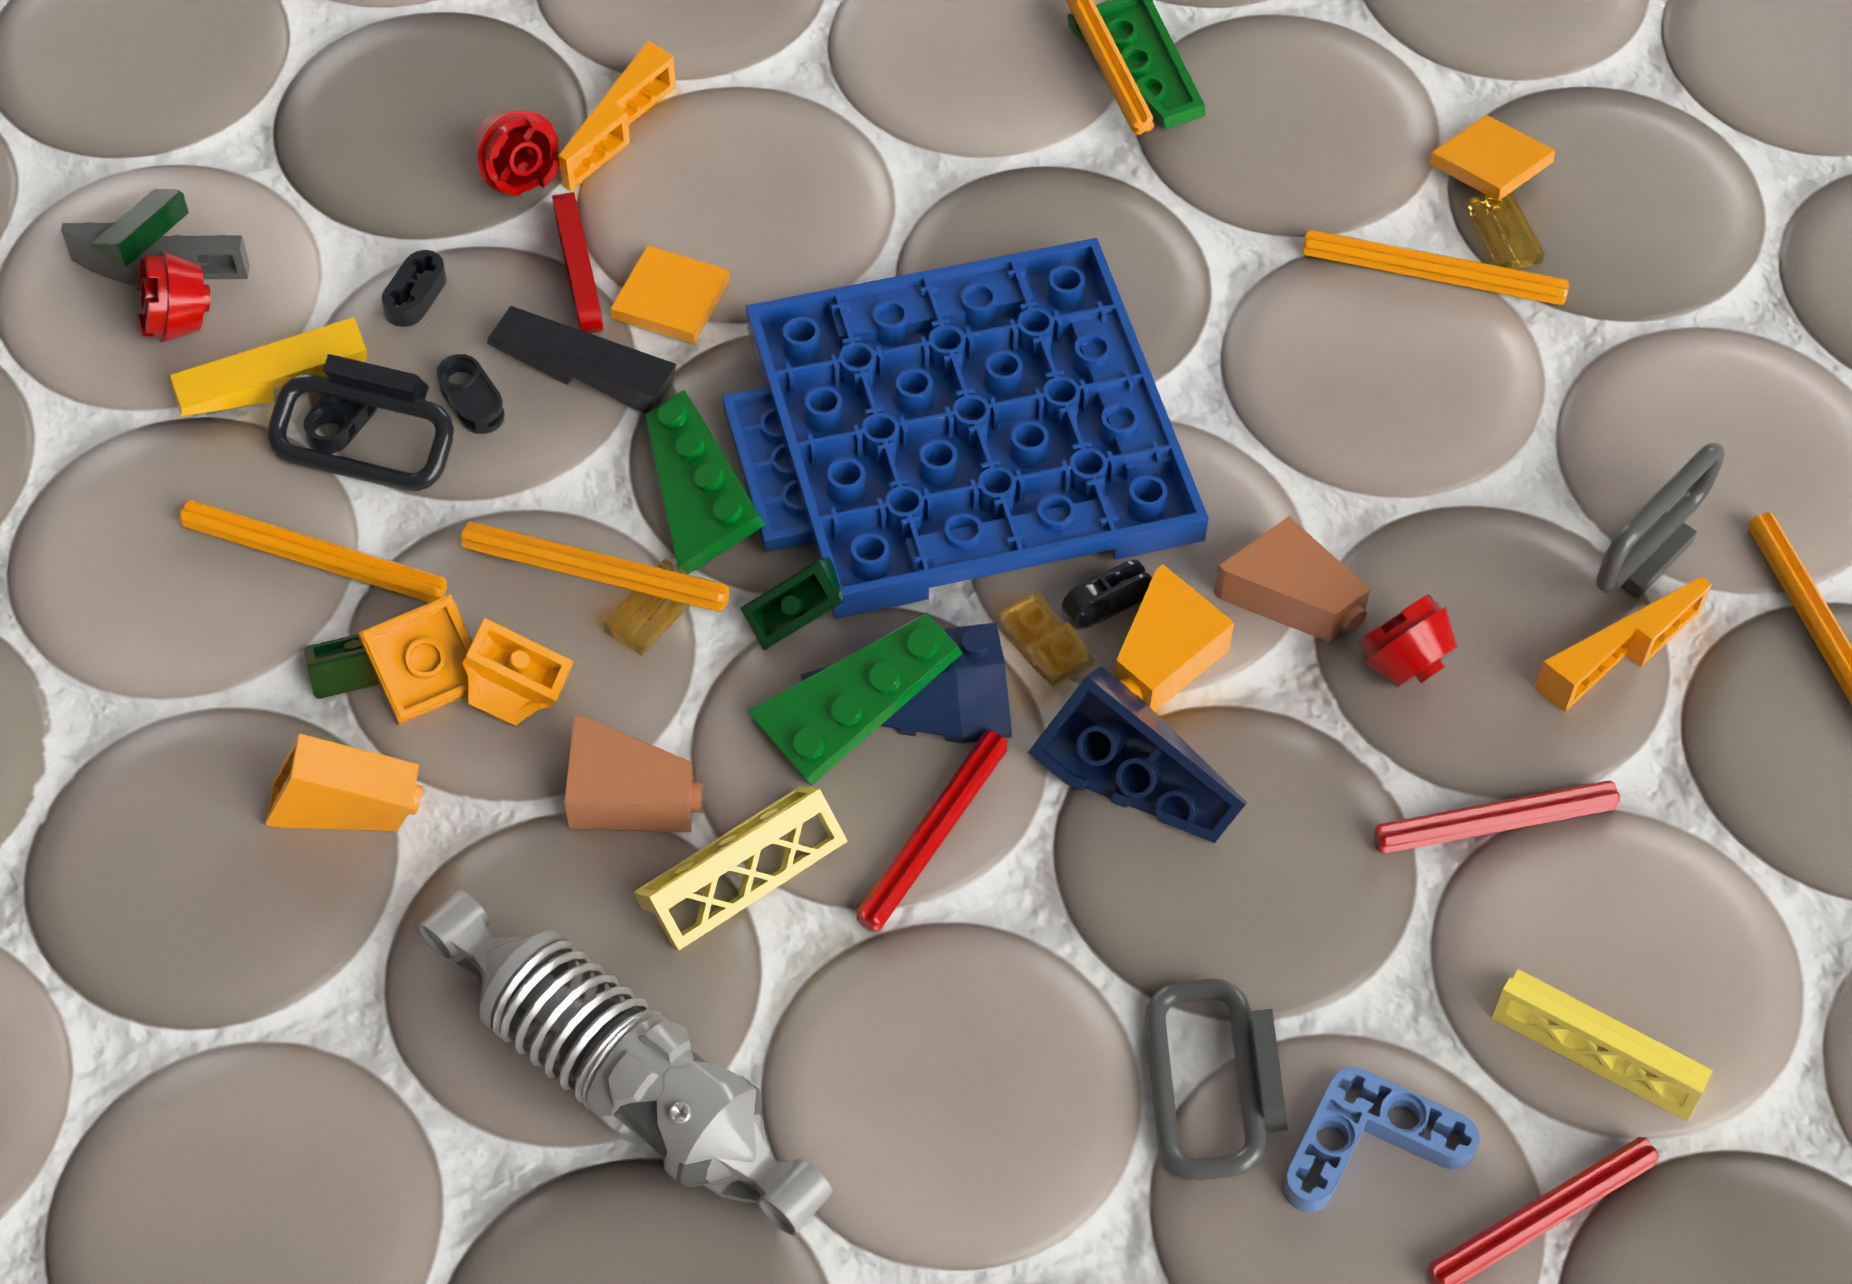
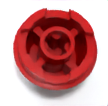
M501 110L488 116L476 132L474 148L479 171L484 181L498 192L512 196H522L521 193L530 191L538 185L542 188L546 187L559 170L558 137L556 131L544 116L536 112Z
M161 251L159 256L144 255V259H140L137 290L140 291L142 314H137L141 337L159 338V341L163 343L200 331L204 312H209L211 301L210 287L204 284L201 266L165 251Z
M1430 594L1403 609L1401 613L1382 626H1378L1358 641L1363 649L1362 652L1367 657L1364 663L1396 687L1401 686L1415 676L1420 683H1423L1445 668L1440 659L1457 648L1447 608L1441 609L1437 601L1434 602Z

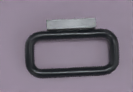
M328 354L323 372L328 377L317 374H302L293 377L282 386L276 397L268 424L267 437L274 453L280 459L291 464L404 491H420L431 487L441 477L445 469L453 442L454 426L450 415L442 406L425 400L429 386L417 374ZM313 392L426 419L435 427V436L427 463L420 471L409 473L291 444L286 434L297 398L304 393Z

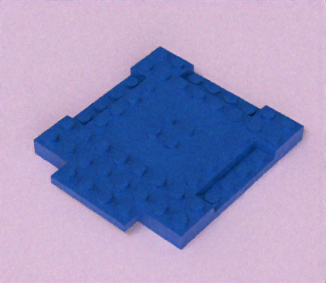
M1097 238L746 305L747 330L764 387L722 395L724 413L748 495L766 524L759 529L765 552L812 543L817 560L829 557L834 565L845 600L844 603L832 609L835 619L928 600L929 588L1108 550L1111 551L1113 559L1117 560L1205 541L1209 517Z

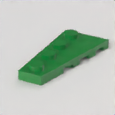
M1109 0L1097 4L1096 7L1152 116L1166 130L1206 116L1204 102L1153 1ZM1068 14L1069 27L1088 46L1073 14Z
M682 390L646 413L645 417L677 566L682 573L690 574L766 524L687 392Z
M926 613L747 712L803 777L813 785L962 655L963 652L934 619Z

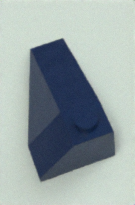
M997 622L944 629L963 654L881 725L883 727L900 729L901 735L916 737L917 732L946 736L945 741L956 743L978 742L983 733L989 730H993L1005 738L1012 737L1006 667ZM829 666L801 674V682Z
M1102 666L1085 677L1028 751L1030 755L1067 785L1082 791L1088 789L1110 798L1111 802L1125 808L1130 806L1156 816L1158 821L1213 843L1219 839L1247 804L1138 695L1130 691Z

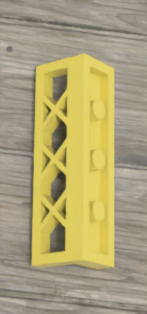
M799 786L635 890L633 894L642 910L655 914L673 949L679 951L848 841L821 790ZM817 814L829 837L812 848L799 845L798 841L803 823ZM789 832L787 841L779 839ZM771 843L786 847L780 869L771 875L756 871L760 852L763 848ZM796 850L805 852L794 859ZM747 859L745 868L737 867L738 864ZM729 870L744 874L738 896L729 902L713 899L719 876ZM754 877L763 879L752 886ZM705 886L703 896L693 894ZM685 898L701 901L696 923L680 932L668 909ZM712 904L721 906L709 914Z
M1517 969L1513 978L1509 977L1492 1016L1493 1020L1686 1121L1690 1117L1713 1072L1712 1069L1519 969Z

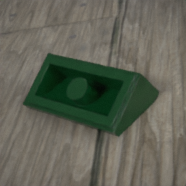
M154 189L91 243L92 248L126 268L189 214L184 193L176 189Z
M827 557L818 559L745 604L740 609L763 650H767L844 603L845 600L834 565L830 558Z
M358 634L303 648L313 694L318 699L380 684Z

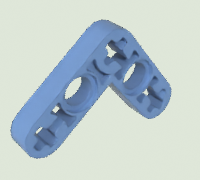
M1357 1067L1344 1068L1338 1071L1332 1078L1289 1166L1284 1184L1285 1196L1291 1205L1301 1211L1317 1212L1325 1208L1331 1201L1364 1131L1440 1167L1454 1170L1469 1165L1473 1160L1480 1141L1478 1128L1466 1116L1371 1072ZM1352 1086L1361 1090L1360 1098L1358 1097L1354 1104L1344 1100L1346 1092ZM1377 1097H1380L1384 1100L1377 1117L1371 1114L1373 1106H1375ZM1395 1107L1408 1108L1417 1117L1418 1124L1411 1129L1397 1128L1389 1120L1388 1112ZM1428 1120L1435 1122L1428 1140L1422 1138ZM1323 1128H1335L1343 1133L1347 1144L1340 1150L1332 1151L1320 1145L1316 1134ZM1451 1133L1461 1136L1460 1144L1456 1147L1455 1151L1445 1146L1446 1140L1450 1137ZM1314 1161L1323 1165V1169L1320 1173L1317 1187L1311 1193H1308L1301 1189L1302 1182L1308 1178Z

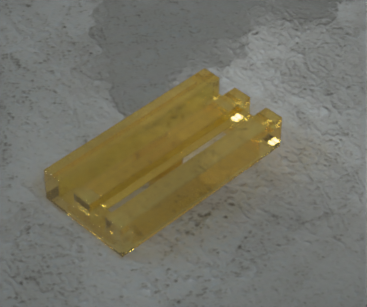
M1512 192L1499 201L1486 195L1485 201H1480L1479 197L1470 198L1468 211L1497 266L1520 269L1542 264L1545 252ZM1487 213H1492L1500 228L1499 233L1503 241L1509 245L1515 258H1510Z
M666 559L657 566L675 571L672 563ZM679 568V569L676 571V572H680V573L687 574V572H685V571L682 570L681 568ZM633 591L603 622L604 632L643 656L690 605L672 601L635 638L633 635L647 620H651L661 610V606L667 599Z

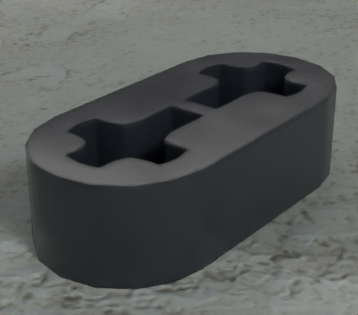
M420 250L410 254L382 294V303L385 317L391 324L407 327L418 323L425 316L445 286L447 279L444 261L438 253L430 250ZM417 273L422 274L419 280Z

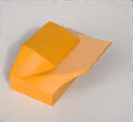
M484 618L462 662L468 675V704L512 726H518L538 710L554 706L574 661Z

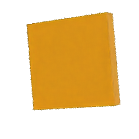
M1485 115L1432 151L1430 165L1499 201L1554 162L1555 149Z
M647 245L610 308L611 319L695 345L730 282V270Z
M451 594L358 633V637L398 725L468 696V675L462 662L472 643V639Z

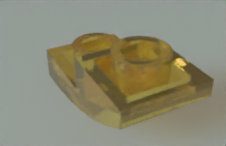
M1039 590L999 611L995 620L1017 650L1053 687L1093 666L1096 662L1069 622L1061 624Z

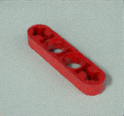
M575 193L552 195L555 220L579 330L590 334L602 332L604 328L601 308Z

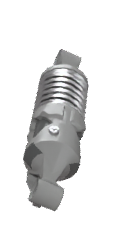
M460 889L455 890L418 925L420 935L439 957L479 980L481 984L479 1020L486 1028L498 1037H501L505 1043L515 1042V1049L519 1054L530 1053L532 1064L534 1066L545 1065V1073L549 1078L560 1077V1085L563 1090L575 1089V1098L578 1102H582L591 1113L612 1130L618 1132L620 1139L636 1144L646 1142L663 1156L664 1169L667 1174L684 1188L704 1185L720 1197L756 1203L777 1229L789 1235H795L832 1195L833 1190L827 1179L808 1162L802 1159H796L793 1163L772 1159L762 1137L763 1095L759 1088L745 1077L716 1063H707L691 1050L690 1035L687 1033L686 1027L674 1023L667 1016L662 1015L660 1011L650 1010L645 999L635 998L632 990L629 987H621L614 975H605V971L600 964L591 963L586 953L576 951L572 942L568 941L560 932L545 930L525 937H491L487 926L490 924L488 915L474 898ZM591 972L594 973L595 977L590 978ZM583 973L580 984L570 990L569 987L572 979ZM605 984H608L610 988L605 990ZM597 985L594 996L585 1002L583 999L587 990ZM620 996H623L625 1000L621 1002ZM536 1031L531 1044L526 1046L524 1038ZM552 1041L546 1056L541 1058L539 1050ZM560 1058L561 1068L555 1069L554 1062ZM569 1073L576 1078L574 1081L569 1080Z

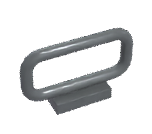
M1710 443L1701 448L1616 535L1603 557L1597 574L1596 585L1602 592L1611 593L1621 587L1639 599L1693 543L1697 531L1685 524L1684 521L1700 506L1717 479L1725 456V452L1720 444Z
M1223 979L1184 981L1164 986L1153 994L1146 1006L1145 1030L1157 1144L1162 1162L1173 1174L1186 1180L1201 1181L1228 1178L1247 1173L1260 1162L1265 1153L1266 1132L1288 1130L1272 1009L1251 1011L1246 995L1235 984ZM1219 1000L1228 1006L1230 1013L1245 1144L1240 1151L1231 1155L1190 1158L1182 1153L1179 1144L1166 1013L1172 1006L1180 1003Z

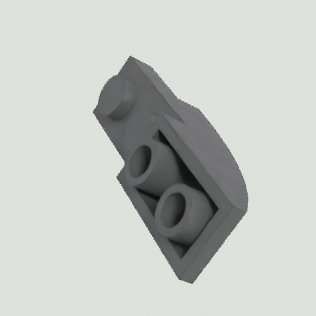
M62 223L61 231L72 261L92 272L128 285L137 286L140 259H144V255L159 256L161 251L199 264L202 268L204 279H248L250 264L242 235L162 236L125 268L93 249L91 245L95 239L114 223Z

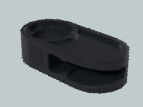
M455 354L442 360L437 367L439 388L461 424L468 431L475 434H487L498 429L504 422L505 417L503 400L479 362L466 354ZM457 372H466L472 375L471 379L463 384H453L448 381L449 377Z
M323 395L304 419V431L310 448L329 454L343 450L374 415L377 408ZM326 423H334L340 426L339 430L330 436H321L315 433L318 427Z
M1138 560L1124 562L1075 586L1063 599L1061 604L1062 610L1076 628L1086 629L1140 603L1145 596L1152 576L1149 573H1145V567Z

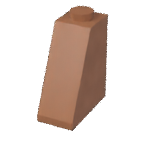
M1290 516L1218 565L1214 594L1223 601L1327 642H1330L1344 631L1346 633L1353 632L1362 624L1367 615L1365 609L1370 593V588Z
M574 716L564 802L569 829L691 832L692 814L701 813L703 805V783L694 782L691 761L586 716Z

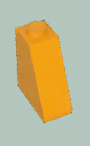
M1162 564L1156 569L1117 657L1114 677L1122 682L1130 691L1138 695L1156 712L1229 651L1234 622Z
M299 734L272 781L265 825L280 828L398 831L408 814L415 815L421 803L423 786L416 784L419 764Z

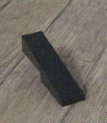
M513 306L508 308L487 340L488 345L566 385L574 377L644 414L660 404L673 383L676 364Z

